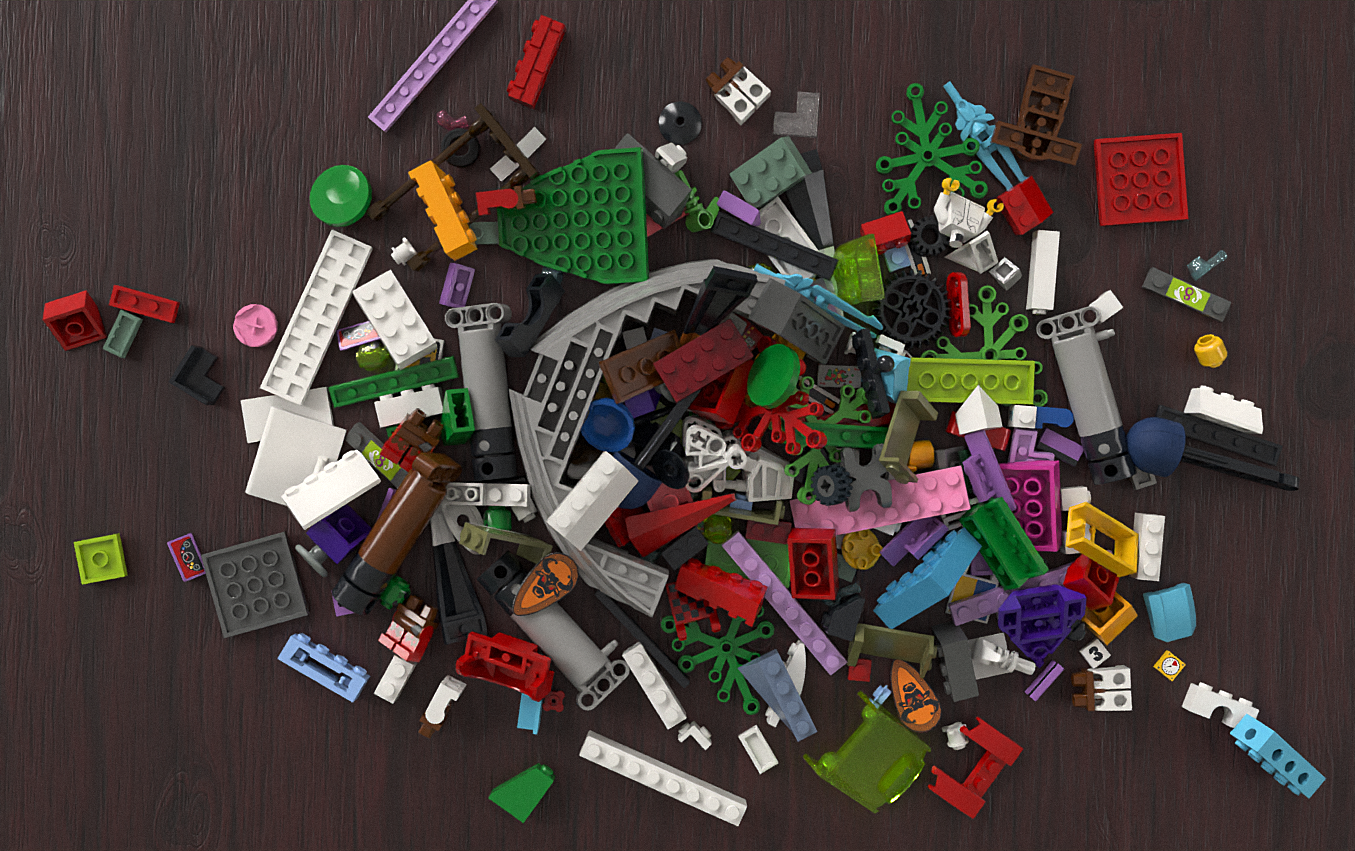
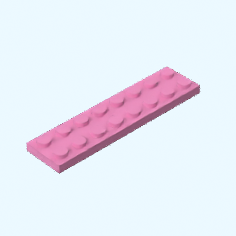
M962 466L916 474L918 483L908 482V484H901L895 479L888 480L892 491V505L889 508H883L878 504L875 492L871 489L862 493L860 496V507L855 512H849L845 502L826 506L820 504V501L817 500L810 505L802 504L798 499L790 500L795 528L836 529V535L971 509Z

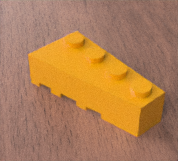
M431 160L409 171L410 178L419 185V188L416 189L419 197L429 207L425 209L428 217H430L435 225L437 224L434 230L445 253L456 261L477 250L475 244L477 240L476 235L471 228L469 229L467 223L470 221L466 212L461 209L462 200L459 194L454 191L455 182L451 175H446Z

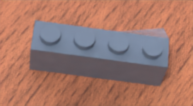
M777 649L737 668L795 735L797 741L817 732Z

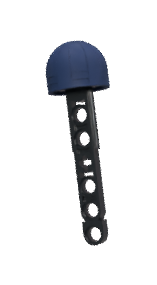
M703 388L676 404L636 460L621 450L612 453L611 456L619 461L638 480L637 484L618 505L619 508L634 509L644 505L660 487L662 481L647 469L646 466Z
M1158 417L1145 418L1134 424L1126 435L1128 451L1125 453L1130 454L1135 467L1149 474L1167 477L1174 472L1181 461L1282 490H1299L1300 478L1297 476L1186 446L1185 430L1178 422Z

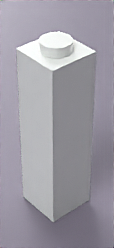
M1037 230L1032 234L1026 310H1033V314L1046 315V311H1051L1054 307L1060 232Z

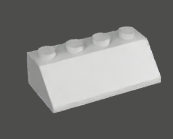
M358 450L349 451L336 463L332 462L326 465L323 471L308 476L302 484L287 489L281 497L294 518L306 530L376 486L381 480Z
M605 451L547 519L546 523L581 551L637 484L638 480L619 461Z

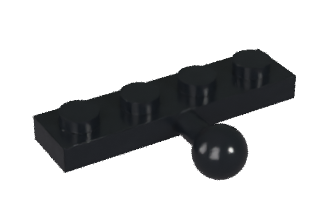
M869 328L861 329L852 336V346L856 352L857 366L863 380L862 387L866 392L868 400V410L871 413L872 419H879L890 413L881 372L888 373L892 371L894 360L888 355H883L877 360Z

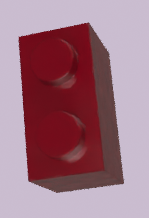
M746 520L744 537L745 539L788 545L787 538L790 534L792 523L779 520L778 525Z

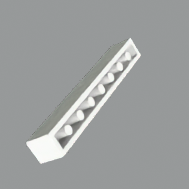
M589 730L580 750L579 756L736 826H739L747 808L745 799Z

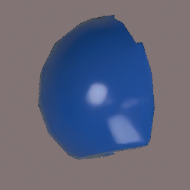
M611 398L593 400L589 407L588 417L581 429L584 438L589 444L602 451L618 452L626 448L632 440L635 431L634 417L628 407L622 403L616 404L614 399Z

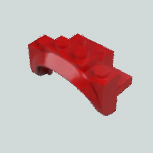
M473 631L470 632L467 638L465 654L456 661L457 674L493 682L528 695L531 697V700L540 702L551 692L554 672L549 670L551 658L538 654V645L500 632L492 638Z

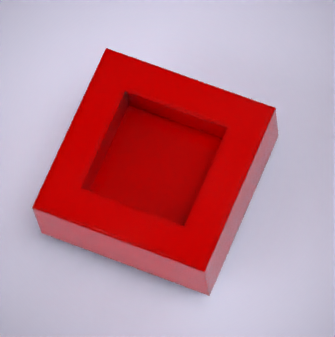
M858 658L855 667L848 666L847 679L870 682L872 660Z

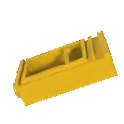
M1088 502L1069 507L1066 547L1074 548L1116 573L1117 577L1137 573L1138 533ZM1086 523L1091 526L1089 528L1091 533L1090 540L1085 538ZM1096 529L1115 540L1114 555L1094 543Z

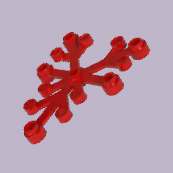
M764 336L758 342V350L762 352L769 346L777 344L774 338ZM799 359V360H800V375H799V376H801V375H803V374L805 373V371H806V365H805V362H804L802 359ZM797 391L794 395L789 396L784 403L772 409H766L761 406L750 408L745 404L744 399L739 409L740 412H738L734 423H740L734 428L733 436L742 440L741 446L743 450L754 453L761 448L762 442L760 439L772 421L771 439L779 444L786 441L785 450L788 454L798 455L801 451V445L796 442L795 429L806 437V443L810 448L821 449L827 444L826 435L821 431L812 430L800 418L810 415L820 417L824 412V407L820 403L812 402L809 406L788 411L785 407L795 404L804 406L809 402L808 393L803 391ZM764 414L754 433L748 434L747 427L752 418ZM780 417L785 421V431L781 429ZM715 421L716 427L723 430H728L734 426V424Z

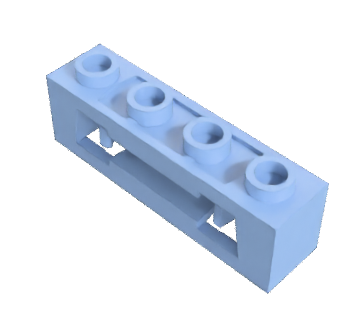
M295 633L290 636L278 657L280 661L351 702H354L359 697L370 678L364 668L350 665L345 657L333 655L326 646L314 644L310 641L311 638L303 633ZM310 656L340 674L342 672L345 675L340 679L311 661L305 662L304 659Z

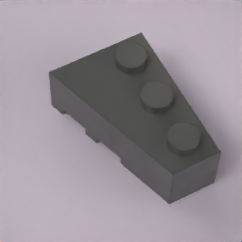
M953 621L931 626L937 645V655L941 662L939 668L946 681L943 682L946 695L950 694L954 702L979 696L968 639L959 625L955 626Z

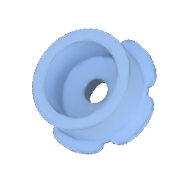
M880 685L873 693L875 697L874 702L877 701L880 705L884 703L892 693L887 688L888 685L884 688Z

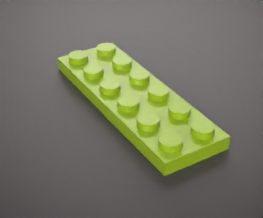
M911 358L907 391H920L929 402L964 403L979 385L995 403L1033 404L1035 361Z

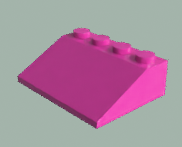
M1036 460L998 463L1017 507L1012 513L1037 551L1057 552L1062 546L1059 461Z

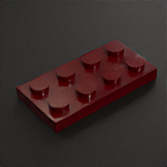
M730 318L653 363V366L674 401L678 403L749 361L754 356Z

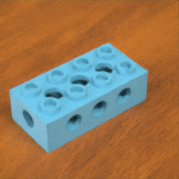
M1248 714L1241 719L1230 733L1237 739L1235 742L1237 746L1245 752L1249 750L1248 755L1257 763L1261 761V767L1271 775L1274 773L1273 778L1283 786L1287 783V788L1298 796L1303 794L1310 798L1326 779L1275 731Z

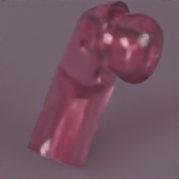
M445 110L437 113L436 121L448 131L469 127L466 116L454 119Z

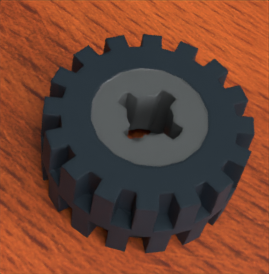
M827 465L819 467L813 473L815 476L811 478V481H813L811 488L814 489L812 494L816 495L815 499L820 501V504L826 506L840 504L847 501V497L851 496L849 491L853 489V486L850 485L852 478L849 479L848 476L850 474L845 472L846 469L844 467H840V465Z

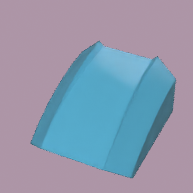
M874 348L877 360L883 355H888L894 360L893 370L888 373L881 372L887 401L897 403L900 391H907L911 358Z
M1181 583L1159 591L1143 593L1155 638L1170 642L1192 636L1196 627V613L1189 584Z

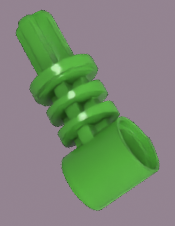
M682 170L675 172L674 174L692 189L686 203V209L684 210L685 214L689 213L686 217L687 228L691 232L711 228L719 211V206H717L719 198L714 197L708 207L704 209L703 204L697 202L700 199L699 196H694L697 191L696 187H690Z

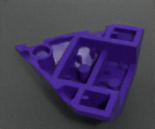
M1057 584L1015 590L998 608V627L1040 669L1044 664L1043 659L1048 653L1052 654L1072 631L1071 626L1077 619L1081 620L1085 615L1086 596Z

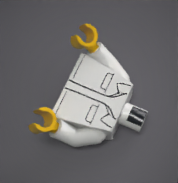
M946 178L942 182L944 192L940 193L934 207V212L938 220L940 233L950 237V246L960 248L963 243L971 238H976L982 233L993 219V213L1002 211L1004 204L1000 203L994 209V203L997 199H992L987 203V212H984L985 207L951 192L956 191L960 183L958 180H954L950 187L952 179Z

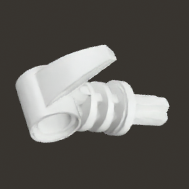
M980 638L977 639L971 656L973 660L986 665H990L992 661L991 664L994 666L999 664V668L1003 669L1006 666V671L1010 673L1015 669L1032 675L1035 671V663L1019 658L1018 652L1013 651L1009 654L1007 649L1002 651V648H996L994 643Z

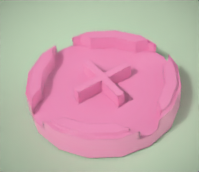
M250 304L243 307L237 312L233 323L236 337L241 343L250 347H262L269 344L275 338L278 331V321L275 314L263 305Z

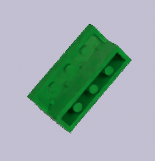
M992 496L987 501L974 505L959 518L962 526L982 546L979 552L1004 591L1020 588L1029 578L1045 575L1049 570L1003 497L994 499Z

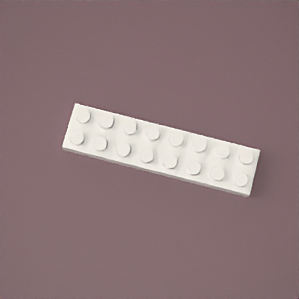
M331 230L261 384V389L298 405H303L353 294L352 291H354L373 250L371 246Z

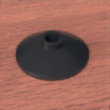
M683 101L673 102L667 105L661 112L659 129L662 136L670 143L676 145L688 144L700 133L702 125L701 116L698 110L690 103ZM682 118L684 119V124L678 125L676 120Z
M666 449L659 450L653 455L652 467L662 483L673 489H681L688 484L690 479L689 470L679 455Z

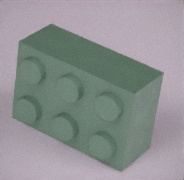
M786 136L775 141L729 175L746 202L760 209L812 174L791 138Z

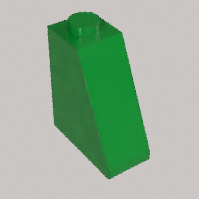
M468 388L445 391L441 423L444 425L441 432L443 446L465 444L475 431Z
M537 763L494 788L488 798L524 823L555 779L554 771L545 764L542 766Z

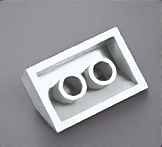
M1206 386L1192 388L1184 413L1246 434H1262L1261 409L1254 407L1255 403L1247 400H1241V402L1233 400L1234 396L1227 393L1218 395L1213 393L1214 389Z

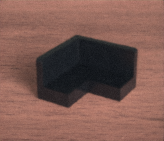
M196 345L190 346L169 380V383L205 405H214L225 388L207 376L218 357L201 346Z

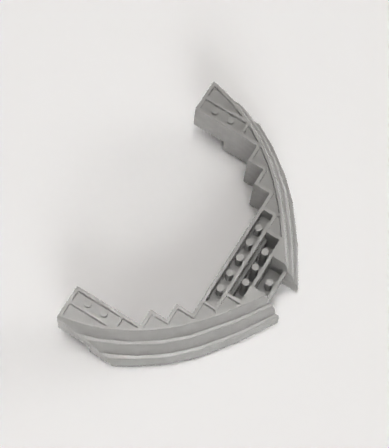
M717 259L691 261L650 271L647 281L620 283L569 313L537 337L531 346L530 351L538 353L539 356L524 394L512 389L508 390L517 444L528 484L531 485L533 500L553 540L563 554L568 555L574 560L578 567L579 576L586 584L599 589L615 600L632 606L634 609L650 617H653L668 579V569L628 554L629 551L594 537L580 551L549 526L546 521L577 485L565 480L571 464L572 452L588 415L590 404L603 377V372L598 362L611 357L616 341L621 339L628 320L648 327L656 308L676 315L684 296L696 300L703 280L708 277L713 266L757 275L758 282L749 297L732 311L747 319L769 278L783 285L785 284L786 280L761 274L739 265L728 264Z

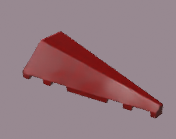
M732 493L626 517L625 522L629 539L642 557L647 556L709 516L717 513L725 506L736 501L735 494Z

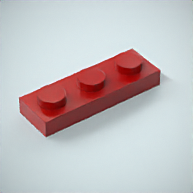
M115 284L109 306L175 323L180 302Z

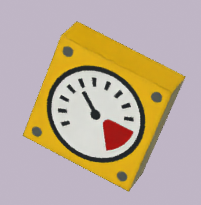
M1166 650L1153 667L1173 681L1186 664Z

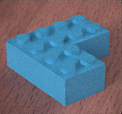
M965 527L957 532L955 530L951 531L945 537V540L942 541L940 539L931 547L932 551L922 558L924 562L918 565L913 573H905L900 578V581L896 582L894 580L886 587L887 592L877 599L878 604L873 611L890 629H893L949 596L982 546Z

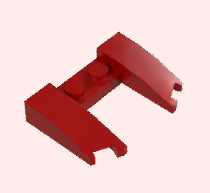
M979 717L976 718L979 725L970 731L965 725L959 729L963 734L987 750L965 782L962 784L936 766H933L931 772L938 775L936 785H928L930 790L972 819H974L986 802L982 799V796L1006 763L1012 766L1023 750L1016 742Z

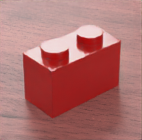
M903 211L861 224L860 234L868 255H880L885 253L887 249L893 247L902 248L910 242L911 232Z

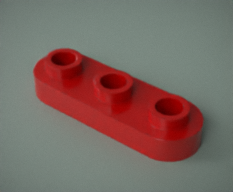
M952 272L948 275L946 281L947 299L951 300L948 303V307L952 308L951 311H948V315L951 317L949 319V329L954 337H965L971 328L968 280L964 273Z

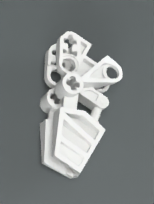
M696 415L688 416L683 420L682 444L685 447L686 457L682 459L689 470V482L701 480L700 485L695 488L687 484L685 486L687 490L693 493L699 492L712 481L715 491L722 492L724 489H735V491L745 492L749 502L792 498L794 477H789L784 472L785 466L790 464L789 461L762 446L754 453L745 451L741 446L740 440L733 436L732 430H726L721 433L720 428H717L715 424ZM696 421V425L689 427L688 423L693 424ZM731 440L734 441L733 444H731V443H730V445H727V444H726L727 441H729V442H731ZM726 467L742 469L743 480H726ZM789 469V473L793 474L794 471Z

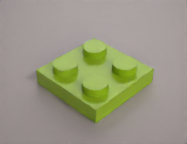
M120 533L74 542L82 585L128 576Z

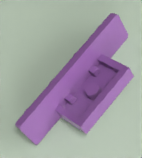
M985 430L966 434L964 438L972 456L962 463L965 474L969 477L972 484L973 493L977 496L979 503L987 501L992 496L994 499L1003 497L1010 510L1014 511L1017 507Z
M941 515L912 520L880 551V554L892 566H895L908 552L919 560L949 529L940 521L942 519Z

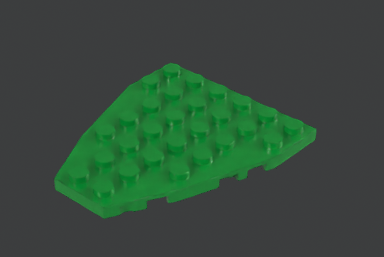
M642 147L595 151L591 155L577 159L569 165L540 175L524 186L523 190H535L537 203L525 204L526 209L521 210L517 208H497L499 246L531 259L542 266L575 274L604 284L643 282L649 279Z

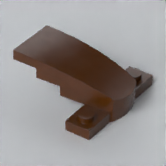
M1033 64L1026 83L1017 126L996 121L990 143L1014 149V153L1020 159L1027 162L1037 163L1051 159L1075 166L1082 144L1057 137L1064 120L1063 115L1070 98L1069 93L1075 76Z

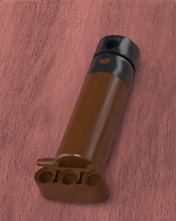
M423 452L414 460L412 464L413 469L409 470L349 563L346 571L332 590L334 599L346 609L360 615L370 614L381 597V593L385 591L447 495V484L454 482L460 476L462 467L446 454Z

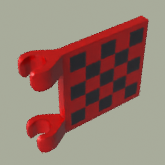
M676 582L665 584L679 641L687 639L684 624L707 618L710 620L713 633L721 631L717 611L709 606L707 600L702 599L698 601L674 589Z

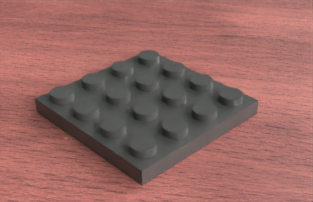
M287 531L201 555L224 638L310 614Z

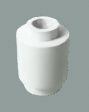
M531 497L530 507L511 506L518 521L523 520L524 523L536 517L534 513L538 511Z

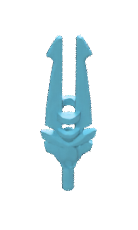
M950 81L946 83L943 87L955 103L957 110L955 126L957 130H962L960 134L962 141H965L970 136L979 142L980 148L976 155L1005 186L1006 191L1013 186L991 156L994 150L997 149L1020 182L1028 178L1022 174L1008 147L990 143L995 125L989 126L986 122L994 119L991 114H985L986 109L982 105H973L962 99ZM969 143V146L972 148V150H974L975 145L973 143Z
M756 264L753 271L786 280L785 286L805 296L846 327L857 332L865 329L827 308L829 304L879 330L883 329L882 324L874 315H864L819 285L810 286L814 281L812 279H803L802 275L776 274L759 264ZM870 331L871 337L876 338L877 335Z

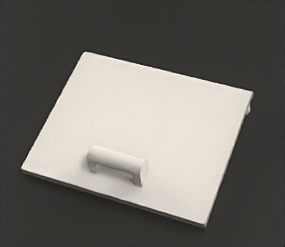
M271 406L245 492L286 505L281 496L285 494L287 489L302 484L308 476L318 474L329 463H336L338 461L347 430Z

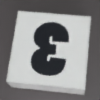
M1094 638L1079 650L1093 669L1111 656L1097 638Z

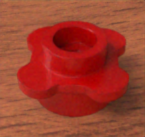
M561 690L549 692L545 696L543 709L545 711L556 710L561 712L564 709L562 704L565 697L564 692Z

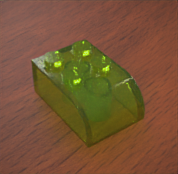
M868 234L841 244L833 258L839 260L833 274L837 284V297L851 306L885 299L874 234Z

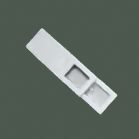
M448 483L446 486L447 495L442 501V504L530 507L531 485Z
M798 639L796 644L794 642L791 644L787 653L790 656L787 662L783 663L800 695L805 678L806 655L804 643ZM769 706L765 713L768 724L776 727L780 718Z

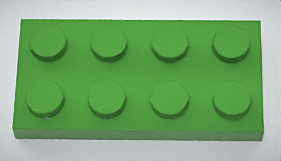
M709 533L705 565L717 566L722 571L737 573L742 578L750 580L722 547V543L731 536ZM746 539L785 587L789 588L790 566L788 545Z

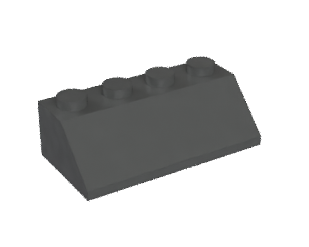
M627 133L615 149L643 148L646 213L655 223L665 229L682 215L692 189Z

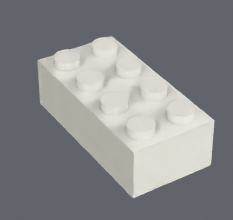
M391 270L352 291L356 301L399 370L438 349L436 341Z

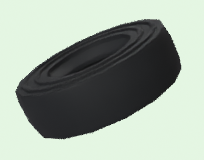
M456 128L449 131L441 142V152L468 130ZM473 137L467 142L469 150L465 155L457 156L453 154L446 161L450 165L460 168L472 165L480 154L478 138Z

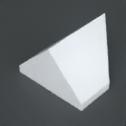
M988 231L945 256V258L978 271L980 274L999 263Z
M979 385L955 414L959 435L1003 427L998 405Z

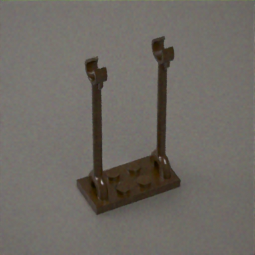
M482 103L474 108L480 117L471 124L468 131L432 160L437 166H440L473 137L479 136L490 128L492 132L489 134L494 141L501 147L505 146L506 149L503 152L514 164L518 163L521 166V169L501 189L513 190L514 186H521L530 178L533 180L540 176V173ZM410 178L384 201L380 200L373 204L366 213L372 220L379 221L390 211V206L418 183ZM478 208L468 215L470 221L467 223L468 226L481 216L479 215ZM440 240L435 242L426 251L417 253L407 262L413 271L416 270L418 272L431 261L430 258L443 248Z

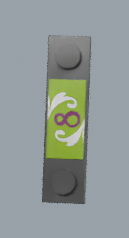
M1154 267L1150 268L1142 286L1143 289L1217 322H1223L1231 305V302Z
M361 422L356 423L345 437V440L398 488L408 473L399 467L401 459L396 465L380 455L384 444Z

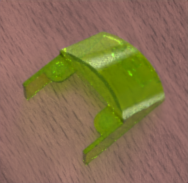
M859 691L857 694L867 704L861 714L864 722L837 753L827 752L818 761L806 753L803 758L819 777L873 813L878 812V807L886 802L890 805L909 788L925 765L923 759L927 751L930 753L931 748L882 705L876 703L862 691Z

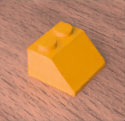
M1115 592L1112 605L1092 611L1086 606L1085 615L1081 621L1085 622L1086 627L1103 643L1108 645L1138 615L1132 605Z

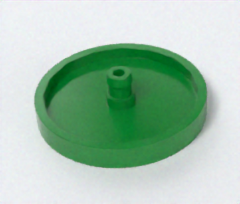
M338 165L324 171L316 179L310 192L312 211L322 222L333 227H345L358 221L368 210L372 199V188L367 177L360 170L349 165Z
M774 344L759 354L750 369L747 381L748 395L753 403L766 409L778 407L789 398L797 385L800 375V360L797 353L783 344Z

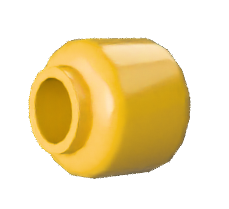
M1211 334L1199 338L1194 347L1196 356L1202 366L1216 368L1227 357V350L1223 340Z

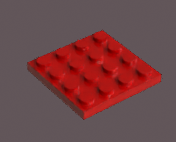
M1182 133L1094 140L1100 226L1188 219Z

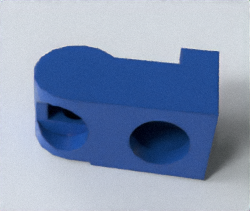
M1037 407L1035 428L1042 429L1043 423L1053 424L1061 428L1069 427L1073 423L1074 416L1068 409Z

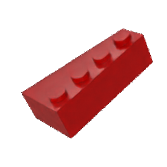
M690 558L681 565L674 589L698 601L705 599L710 607L714 609L723 608L729 611V616L735 619L738 616L746 619L745 624L752 627L761 610L768 586L763 585L757 580H748L742 578L737 573H728L722 571L717 566H708L702 564L697 559Z

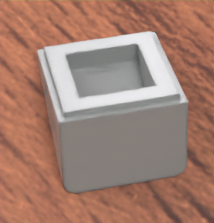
M1005 257L989 271L1005 290L1011 288L1022 277L1020 269Z

